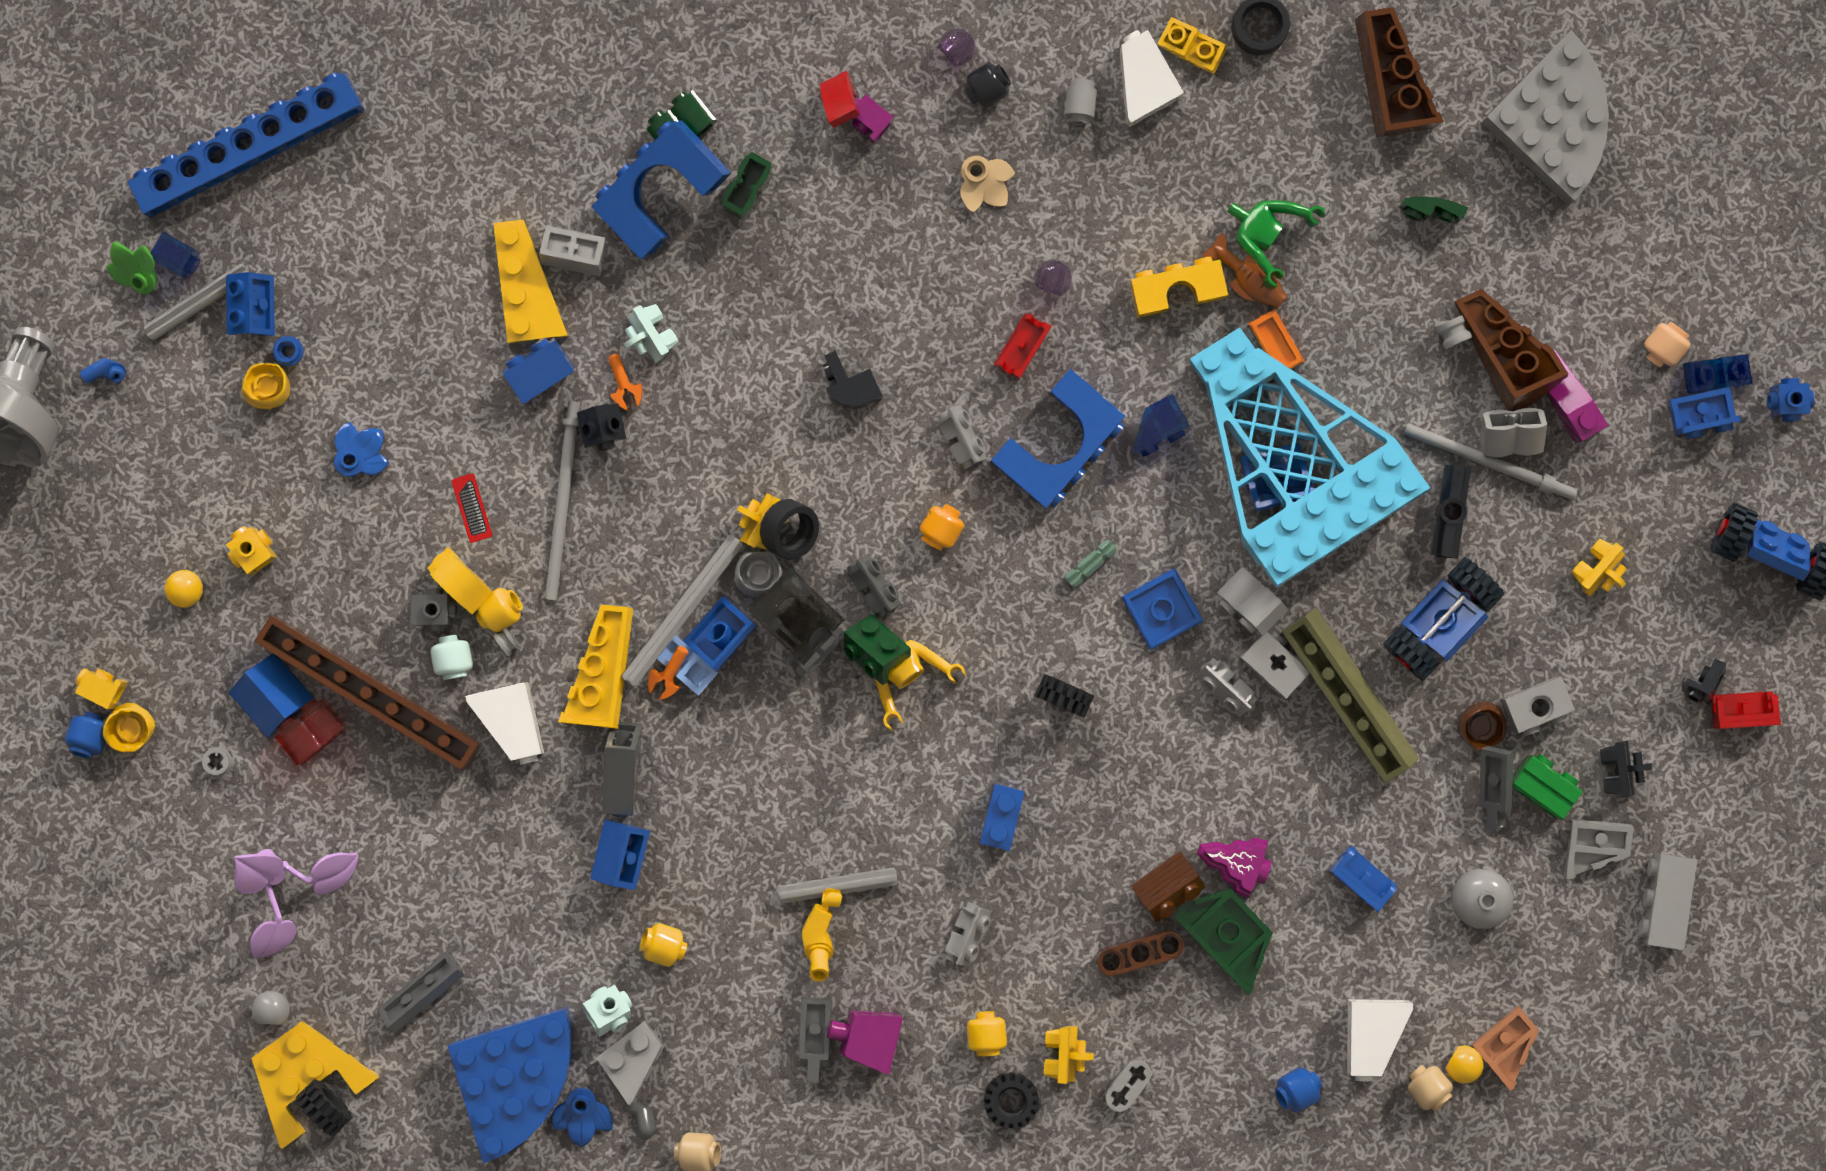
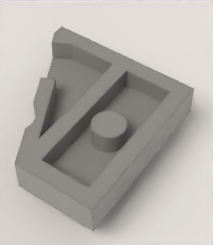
M1571 819L1564 877L1566 879H1573L1582 872L1590 869L1596 870L1606 866L1611 861L1617 862L1630 857L1634 827L1631 824Z

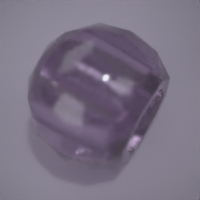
M953 28L944 32L939 38L937 45L954 67L969 63L974 57L976 50L972 35L960 28Z
M1051 259L1039 265L1035 272L1034 281L1037 288L1062 296L1071 287L1073 277L1067 264L1061 260Z

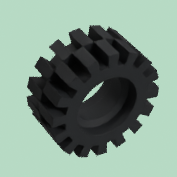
M1046 674L1043 675L1035 693V697L1085 718L1094 698V695Z
M1009 1072V1074L1003 1073L991 1080L990 1085L985 1090L984 1105L988 1117L994 1124L1002 1126L1003 1129L1013 1128L1016 1130L1021 1126H1027L1029 1121H1033L1039 1109V1096L1036 1087L1030 1079H1027L1022 1074ZM1014 1089L1022 1094L1023 1105L1018 1111L1007 1112L1002 1109L999 1100L1004 1091Z
M314 1079L296 1096V1101L299 1107L303 1109L304 1114L308 1115L310 1120L315 1122L319 1129H323L330 1136H335L352 1119L351 1112L347 1110L348 1107L341 1102L342 1100L332 1090H329L319 1080Z

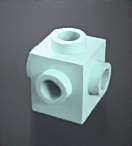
M615 985L608 989L605 986L596 990L591 995V999L583 1003V1012L600 1037L610 1030L617 1032L628 1024L627 1020L630 1019V1007L633 1005L625 991L619 992Z

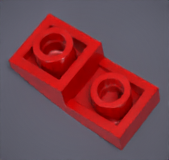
M847 71L820 84L825 113L829 124L833 128L860 115L855 101L857 96Z

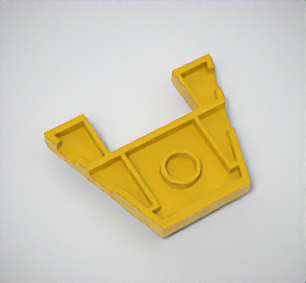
M304 1021L298 1023L251 1058L281 1149L306 1132L288 1108V1105L296 1100V1096L314 1079L321 1081L335 1070H338L356 1095L379 1078L377 1073L369 1070L358 1062L356 1058L350 1054L348 1055Z

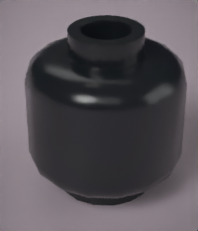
M988 62L967 76L969 87L965 88V92L973 104L978 102L981 106L989 108L1009 94L1008 86L1011 85V81L1000 64L995 66Z

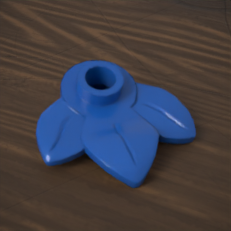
M348 422L337 432L334 442L338 452L334 458V466L340 475L354 477L363 473L372 476L382 472L388 466L389 461L379 454L383 444L382 430L369 428L358 433L356 428ZM352 457L355 463L353 465H346L344 459Z
M576 1088L568 1094L566 1102L554 1110L552 1126L553 1129L557 1130L567 1128L570 1139L576 1145L583 1147L591 1141L595 1129L611 1131L613 1118L609 1108L597 1102L592 1091L587 1088ZM582 1100L587 1105L585 1107H578L575 1103Z

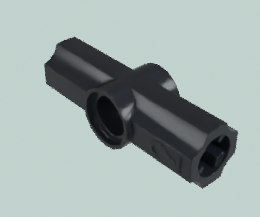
M1444 465L1439 503L1435 509L1436 523L1431 555L1458 559L1463 521L1467 515L1466 501L1471 468ZM1447 504L1456 506L1458 515L1455 520H1450L1445 516L1444 508Z

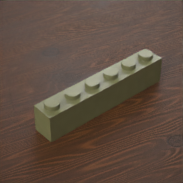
M1315 607L1288 625L1282 633L1383 781L1386 783L1410 769L1419 757L1319 610Z

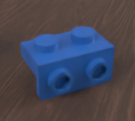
M1730 387L1668 400L1675 436L1685 434L1686 440L1704 436L1703 430L1714 428L1715 433L1733 430V424L1741 422L1740 415L1736 416Z

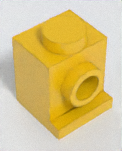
M84 668L76 679L75 684L78 687L75 693L106 709H115L128 682L123 679H116L114 682L112 681L114 675L99 668L96 672Z

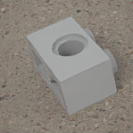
M1562 676L1551 678L1500 699L1513 733L1522 732L1523 736L1540 731L1539 725L1550 721L1552 725L1569 719L1568 713L1575 711ZM1537 699L1542 700L1545 704V711L1541 716H1536L1532 712V704Z

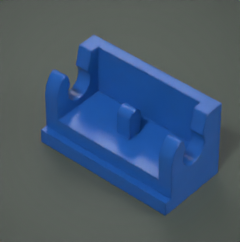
M1351 845L1329 869L1334 876L1377 912L1382 909L1384 904L1397 890V885Z

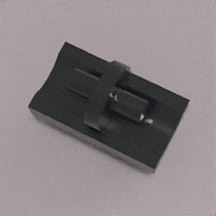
M1628 740L1619 741L1615 745L1600 749L1602 765L1618 764L1619 772L1617 776L1604 777L1605 793L1621 794L1622 798L1635 795L1632 772H1635L1636 783L1645 782L1644 771L1653 769L1652 763H1643L1642 752L1632 753L1634 764L1631 765Z

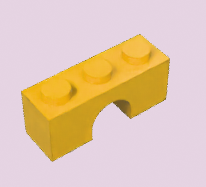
M1205 257L1194 260L1195 265L1183 268L1182 263L1164 267L1165 272L1153 274V270L1136 273V278L1131 279L1129 284L1137 318L1167 312L1169 309L1167 291L1174 285H1185L1190 288L1194 294L1196 305L1226 299L1228 292L1221 261H1212V257Z

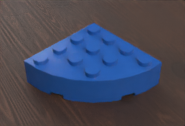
M569 1006L457 1040L448 1045L483 1164L507 1154L526 1141L547 1119L559 1101L569 1077L573 1055V1026Z

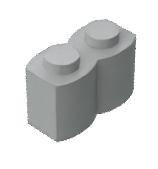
M1524 408L1514 412L1492 410L1483 413L1480 433L1483 455L1498 458L1513 453L1530 456L1544 452L1547 431L1544 410Z
M1243 567L1217 592L1222 599L1219 605L1230 616H1233L1235 613L1240 616L1239 623L1251 634L1256 631L1261 636H1264L1288 611L1276 595Z

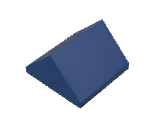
M1295 443L1294 452L1302 453L1300 444ZM1291 445L1279 447V449L1290 451ZM1259 452L1266 462L1268 453ZM1271 454L1269 468L1286 471L1289 457ZM1247 456L1240 457L1243 475L1246 477L1254 472L1256 468ZM1293 458L1290 472L1308 475L1305 461ZM1276 476L1280 484L1283 486L1285 478ZM1258 477L1246 485L1249 501L1256 511L1281 505V501L1275 497L1262 477ZM1288 479L1286 492L1304 496L1306 481ZM1310 482L1308 493L1314 490L1312 482Z
M722 595L683 642L714 671L719 672L758 626Z
M271 654L246 671L228 692L267 738H270L314 699L310 692L275 654Z

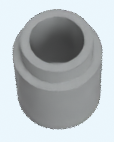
M1088 79L1071 80L1070 86L1067 87L1064 117L1070 119L1071 124L1084 126L1088 124V121L1094 120L1097 90L1094 88L1095 82Z

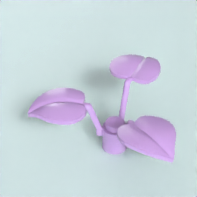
M264 849L257 854L234 856V885L236 889L242 894H251L266 887L275 914L274 922H263L254 931L250 940L252 956L254 958H263L275 954L287 947L296 935L295 924L290 920L282 921L271 886L279 884L284 879L285 871L290 872L307 884H313L315 893L326 894L339 889L350 879L357 866L358 854L356 852H342L327 855L313 866L311 877L303 875L291 867L287 861H282L271 849Z

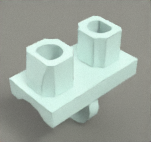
M656 304L645 308L639 305L627 316L631 326L625 329L630 338L624 343L626 350L635 347L640 356L648 352L654 363H657L677 344L678 339L670 328L658 334L653 326L663 319L662 313Z

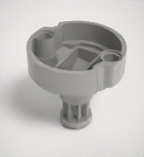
M18 327L11 338L13 344L6 359L0 362V464L13 467L16 464H23L34 468L46 462L59 433L54 419L33 395L40 381L38 375L46 358L52 355L55 343L51 338L38 330L29 327Z

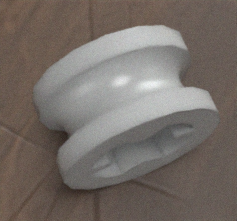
M508 628L502 629L500 634H493L494 639L507 656L512 654L511 651L513 649L518 650L521 648L519 642Z
M212 748L203 755L202 766L209 774L222 775L231 768L232 757L225 749ZM214 753L215 756H220L221 754L224 758L221 761L223 767L220 770L219 767H214L213 769L210 765L213 762L211 756Z

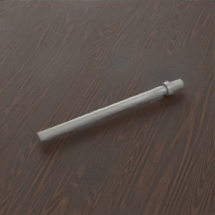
M568 401L566 418H563L562 425H565L545 594V599L557 600L576 434L577 427H580L577 417L580 402Z

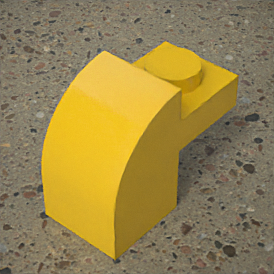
M449 547L438 554L427 568L432 578L471 614L493 594L485 582L469 569Z

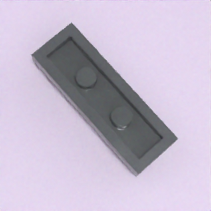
M446 951L377 1010L387 1028L395 1034L465 974L455 957Z

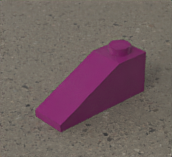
M1555 350L1556 355L1568 372V377L1547 393L1546 396L1576 444L1609 425L1592 397Z

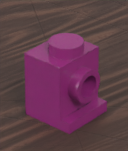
M865 94L861 100L855 98L860 115L853 118L854 121L851 124L863 135L869 132L871 134L870 142L875 145L893 124L894 117Z

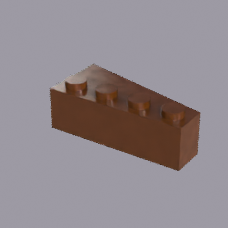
M1394 8L1364 11L1355 19L1376 138L1437 127L1444 120L1440 112L1436 110L1432 101V93L1424 83L1419 71L1421 70L1417 59L1413 58L1408 47V39Z

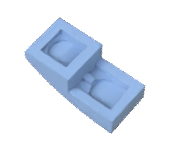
M675 635L657 660L666 667L677 647H685L688 650V654L675 676L699 696L718 672L714 671Z

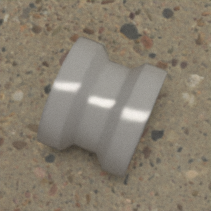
M1463 315L1435 328L1436 333L1441 335L1444 340L1442 345L1445 350L1472 338L1471 332L1467 331L1463 325L1465 322Z

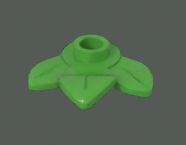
M114 242L110 249L112 263L106 266L109 275L120 285L130 286L140 294L146 295L151 293L156 287L158 276L154 271L155 261L150 251L143 245L133 252L124 245Z

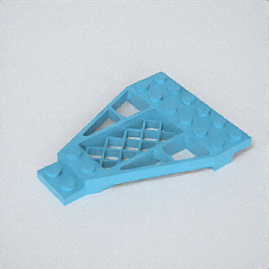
M1241 328L1236 329L1190 358L1189 363L1206 386L1209 402L1212 406L1241 534V542L1258 566L1261 565L1276 588L1430 490L1427 482L1393 436L1263 350L1255 349ZM1274 380L1277 385L1269 384L1268 382ZM1290 381L1342 416L1326 426L1320 425ZM1258 389L1256 402L1243 399ZM1262 389L1280 393L1277 406L1260 403ZM1283 394L1294 409L1281 407ZM1231 405H1233L1232 413L1228 409ZM1237 405L1255 408L1252 422L1234 418ZM1258 409L1276 413L1273 426L1255 423ZM1279 413L1297 417L1294 430L1277 427ZM1300 418L1311 434L1298 431ZM1348 420L1385 444L1354 465L1346 463L1327 435ZM1224 424L1256 468L1254 472L1240 481H1237ZM1241 427L1250 428L1249 438ZM1254 429L1272 433L1269 446L1252 443ZM1275 434L1293 437L1290 451L1273 447ZM1296 438L1314 441L1311 455L1294 452ZM1317 444L1320 445L1328 458L1315 456ZM1258 451L1268 453L1266 462ZM1271 454L1289 457L1286 471L1269 468ZM1293 458L1310 462L1308 475L1290 472ZM1314 463L1331 466L1329 480L1311 476ZM1336 468L1339 474L1333 477ZM1276 476L1285 478L1283 486L1280 484ZM1258 477H1262L1275 497L1281 501L1284 509L1255 528L1248 529L1239 489ZM1288 479L1306 481L1304 496L1286 492ZM1310 482L1321 485L1308 493Z

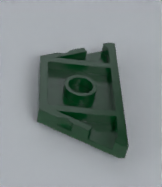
M1231 888L1204 895L1191 901H1185L1184 904L1177 907L1172 916L1247 995L1252 993L1257 973L1261 968L1264 954L1273 932Z

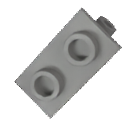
M961 405L948 408L947 411L937 415L939 419L937 423L946 441L955 437L959 441L950 446L959 466L962 465L965 470L975 465V463L987 459L984 453V443L975 435L971 427L972 420L968 412L962 409Z
M1212 658L1195 677L1206 691L1213 693L1223 702V706L1229 712L1241 717L1251 709L1258 699L1254 696L1255 691L1240 678L1233 685L1228 681L1235 673L1220 659L1217 661Z
M969 901L966 907H962L955 926L965 931L963 935L952 932L945 952H947L946 959L969 967L975 961L979 953L978 944L981 936L987 932L991 923V910L981 908Z

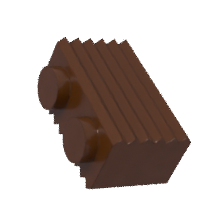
M1178 851L1130 885L1156 922L1160 921L1161 918L1170 917L1177 907H1180L1185 901H1191L1198 897L1201 890H1204L1206 887L1181 851Z

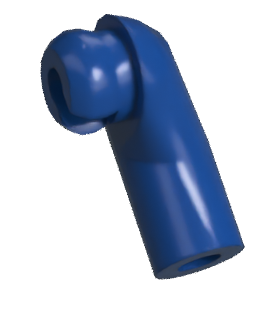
M102 358L81 370L80 375L87 384L99 377L119 383L124 380L126 370L121 363Z

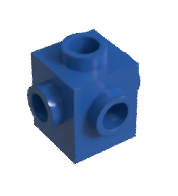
M1799 378L1781 379V384L1770 387V392H1768L1767 405L1768 409L1771 410V417H1782V422L1801 421V416L1811 414V409L1814 407L1815 402L1814 392L1810 390V384L1800 383ZM1793 393H1794L1795 404H1793V403L1791 402V399H1790V397H1791V395H1792Z

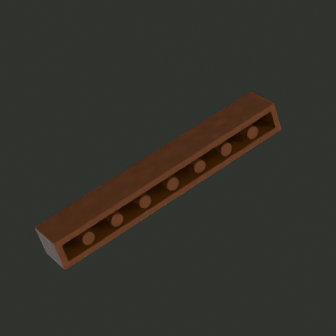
M269 616L254 641L461 770H466L483 744L278 616Z

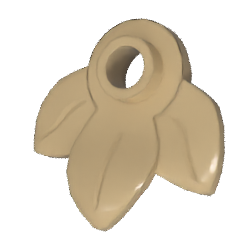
M981 156L967 158L961 168L964 183L960 189L961 199L967 209L975 212L983 201L996 207L1006 206L1008 191L1004 182L1015 175L1013 168L1001 159L987 161ZM974 166L982 169V174L978 177L973 176L970 172Z

